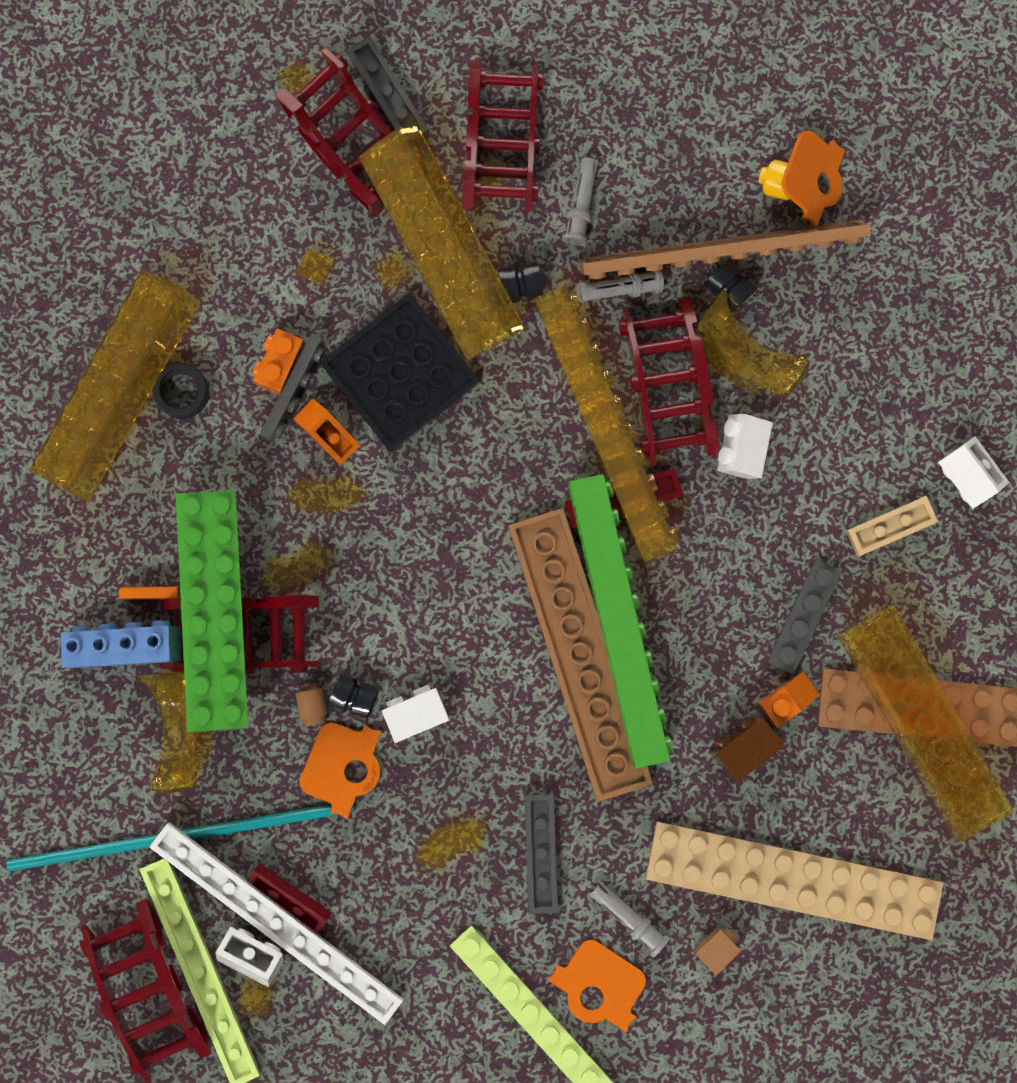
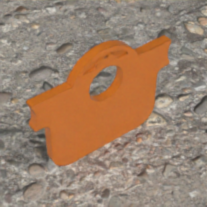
M808 130L801 132L796 140L781 181V186L784 194L802 208V219L808 221L812 228L818 226L824 208L835 205L841 197L843 187L838 169L845 149L839 147L835 140L830 141L828 145L814 132ZM821 173L828 177L830 188L826 195L818 187V177Z
M336 723L323 725L319 730L300 778V787L303 792L331 803L332 809L330 813L339 814L347 820L356 797L371 792L380 779V765L373 754L382 731L370 729L367 725H364L363 730L360 732ZM352 761H361L367 767V776L360 783H351L345 777V768Z
M595 940L584 941L568 965L561 967L557 964L555 972L548 978L549 982L568 994V1005L576 1018L586 1023H598L607 1019L625 1032H628L630 1023L636 1019V1016L631 1013V1008L646 984L645 975L640 969ZM587 987H597L603 993V1003L595 1010L586 1009L581 1004V993Z

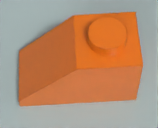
M314 399L293 418L340 466L361 446Z
M802 671L756 703V705L772 728H779L805 709L820 694L804 671Z

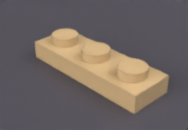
M927 496L853 527L847 530L846 533L857 557L933 525L938 520Z

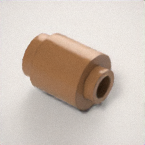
M317 683L300 686L301 692L295 693L299 719L303 720L304 727L327 723L326 716L329 714L324 688L318 689Z

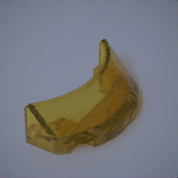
M722 290L698 324L707 359L719 373L743 389L756 393L758 389L763 388L772 391L775 396L786 395L804 379L809 361L805 357H790L775 353L753 341L736 323L728 305L727 293Z
M184 673L140 674L139 681L149 689L158 704L164 732L162 755L156 773L149 783L150 790L171 794L192 788L199 780L197 773L200 769V762L208 760L212 742V731L187 732ZM204 740L207 747L205 749H203Z

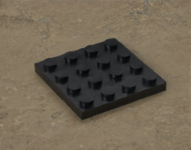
M410 293L319 362L390 453L480 384V380Z

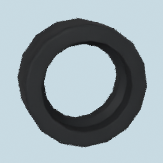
M181 362L169 364L161 369L154 378L152 387L153 398L158 407L169 416L178 419L192 418L200 413L208 403L210 394L208 382L203 374L191 364ZM180 374L193 378L198 388L197 397L194 402L182 408L174 407L168 403L164 393L168 380Z

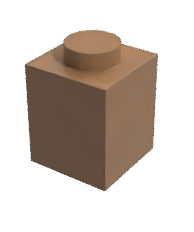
M717 926L693 952L717 976L741 952L736 946L740 940L728 928L722 931Z

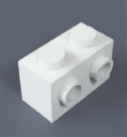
M747 414L728 415V420L724 426L723 445L718 455L719 465L717 471L746 479L762 478L773 422Z
M973 437L938 462L945 476L952 480L958 488L962 499L969 503L972 509L1000 492L1010 483L976 437Z
M429 685L412 691L414 694L413 698L404 701L402 696L386 702L387 708L381 711L394 743L450 720L437 688L431 690Z
M230 927L216 951L217 961L270 987L283 963L281 950L269 942L263 944L255 940V936L244 929L239 928V930Z

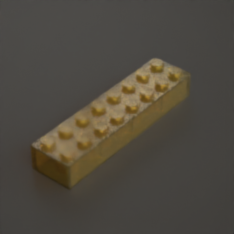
M418 124L397 128L358 156L466 360L481 356L524 331L526 327Z
M141 269L29 471L89 503L201 301L183 287Z
M887 605L837 633L839 640L954 839L965 841L1014 813L895 605Z

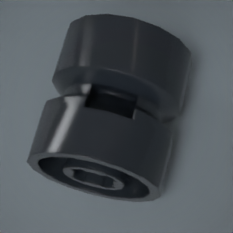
M731 259L722 264L704 283L705 287L714 296L721 295L720 302L730 313L734 312L758 289L748 277H740L741 269Z
M537 261L521 264L519 270H516L513 266L497 269L504 305L517 303L522 296L528 301L544 298Z
M341 673L327 708L341 714L348 711L351 718L366 723L378 696L379 688L367 683L359 686L357 679Z

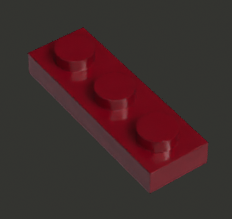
M261 863L258 864L248 879L249 883L317 934L332 914L321 903L314 901L301 892L298 887L291 885L272 869L265 867Z

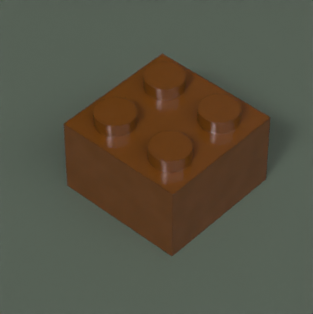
M745 717L735 725L737 729L735 733L731 736L730 734H724L712 743L714 749L710 751L711 755L733 781H741L785 746L763 717Z

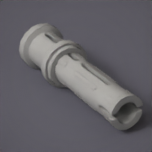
M582 158L580 160L572 208L566 214L568 219L566 234H563L561 239L566 244L585 246L587 244L585 235L587 225L592 219L589 209L599 164L595 159Z
M661 270L639 274L635 271V273L628 274L624 278L578 284L576 294L580 303L629 294L631 297H639L641 293L647 292L658 294L663 292L664 279Z
M602 881L589 894L590 897L596 900L630 931L629 935L634 941L638 940L650 951L649 955L651 957H655L669 941L670 937L667 935L663 936L651 925L650 919L641 918Z

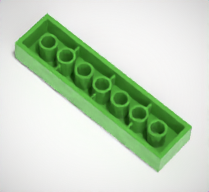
M236 491L175 494L187 732L248 729Z

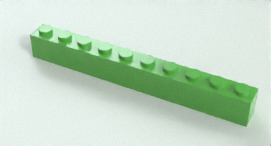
M604 474L569 481L568 489L632 766L637 769L670 761L669 754L673 753V747L670 737H665L662 725L667 724L663 707L658 708L656 697L660 696L657 680H651L649 668L653 667L650 651H645L642 639H646V631L643 622H638L636 611L640 610L637 594H631L629 582H633L630 565L624 564L622 554L627 552L623 536L618 537L616 526L620 525L617 509L611 508L609 498L613 497L610 480L605 481Z

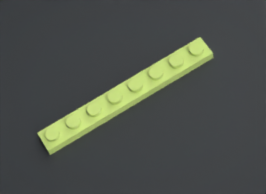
M163 858L139 869L229 1082L245 1083L259 1077L261 1074L172 864Z
M472 925L450 944L455 953L572 1083H614Z

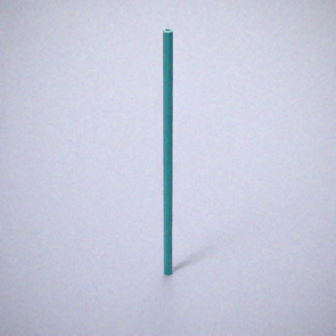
M328 804L180 831L192 840L339 814H331L332 805ZM354 805L352 807L351 812H355ZM159 834L11 859L6 862L7 870L10 872L149 848Z

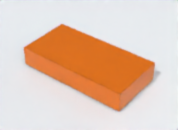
M180 587L119 588V599L123 600L181 598Z

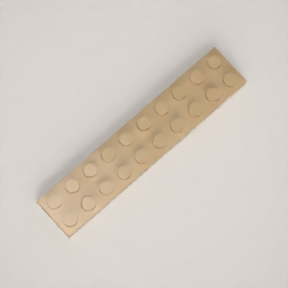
M658 821L656 822L645 877L646 880L932 941L943 882Z

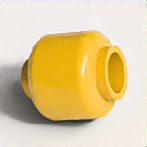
M773 160L767 168H762L759 184H763V192L766 196L785 201L789 200L781 186L788 162Z

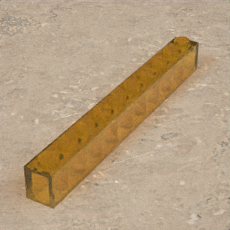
M565 285L534 298L536 307L644 564L647 565L676 553L678 549L676 544L680 543V539L675 528H669L665 518L669 516L664 501L658 502L654 494V491L658 490L652 474L646 475L643 468V465L647 463L640 447L635 449L631 440L636 437L630 421L624 423L620 412L625 411L619 395L614 397L609 388V386L614 385L608 369L603 371L598 360L603 359L597 343L592 345L587 335L592 332L585 317L580 319L576 310L581 306L575 292L569 293Z

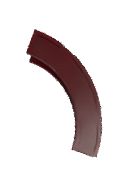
M325 47L321 52L328 65L298 93L290 94L282 87L274 95L287 117H295L299 124L296 130L337 180L341 176L344 178L343 181L352 189L350 193L376 218L383 211L379 201L381 199L380 195L410 166L418 174H421L423 172L420 163L422 158L414 148H407L376 114L378 112L377 107L371 100L363 97L347 70L348 63L339 53L332 54ZM335 76L340 86L310 114L307 113L304 109L306 106L305 102ZM348 95L358 108V111L330 138H323L317 129L319 126L318 122ZM367 120L379 136L351 163H344L335 153L338 150L337 146L361 123ZM386 144H389L402 159L375 185L366 187L358 179V171Z
M470 60L468 108H473V115H468L462 209H474V200L480 199L481 196L526 199V212H531L532 202H538V184H533L534 154L540 155V137H535L537 90H543V73H538V63L532 64V75L487 73V70H481L482 60ZM486 85L531 87L530 108L485 106V103H480L481 87L486 88ZM485 118L530 120L529 140L484 138V135L478 134L479 121H485ZM483 149L528 151V168L484 166L482 162H477L478 152H483ZM482 177L527 179V187L481 185V182H476V180H482Z
M690 296L678 298L679 310H675L674 314L632 321L628 307L622 308L623 319L618 320L621 337L626 336L635 374L631 376L633 393L638 392L645 437L640 439L641 451L643 456L648 455L651 466L657 465L655 451L699 443V446L704 445L707 456L719 454L716 420H712L711 404H714L709 371L701 336L697 337L694 327L697 324V318ZM672 325L682 327L684 333L681 335V338L642 345L637 344L635 335L637 331ZM681 349L684 352H689L691 365L688 366V369L644 376L641 356ZM689 380L690 383L695 382L697 398H694L693 402L650 409L646 388ZM692 413L700 416L701 428L697 429V432L654 439L652 420Z
M287 595L272 596L264 599H256L254 597L241 598L245 674H255V668L290 667V673H308V667H319V661H305V614H308V608L319 607V596ZM181 598L161 599V611H171V616L174 617V626L181 627L182 662L161 663V669H171V675H184ZM285 609H290V614H293V661H282V615H285ZM255 610H267V615H270V661L252 662V616H255Z
M146 898L136 903L138 916H135V920L98 937H95L87 925L81 927L83 940L80 941V947L85 957H88L95 983L103 1001L100 1003L101 1012L106 1020L110 1018L116 1034L129 1056V1064L135 1075L139 1073L144 1081L148 1083L152 1081L149 1065L186 1048L190 1050L195 1049L200 1058L212 1054L206 1028L192 1005L185 1006L179 992L183 991V986L174 965H167L162 951L167 948L160 920L157 912ZM138 931L143 933L146 942L143 950L107 966L104 965L101 953L102 947ZM145 961L153 962L158 975L155 978V982L116 999L109 977ZM158 993L161 995L166 994L172 1007L168 1013L133 1029L129 1028L122 1014V1009ZM173 1023L181 1025L184 1037L146 1054L136 1041Z

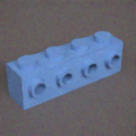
M152 621V627H143V622L125 623L124 629H116V624L98 625L99 630L90 631V626H72V632L61 633L62 668L182 662L181 627L170 626V621Z

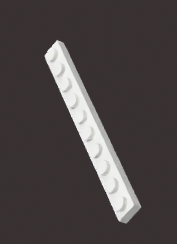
M170 822L166 824L151 844L150 848L384 1025L403 1002L402 997Z

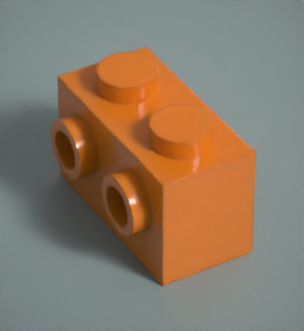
M276 329L274 335L270 334L264 345V350H266L265 356L262 361H257L253 369L252 376L255 377L253 380L258 387L280 395L306 345L304 340L280 329Z

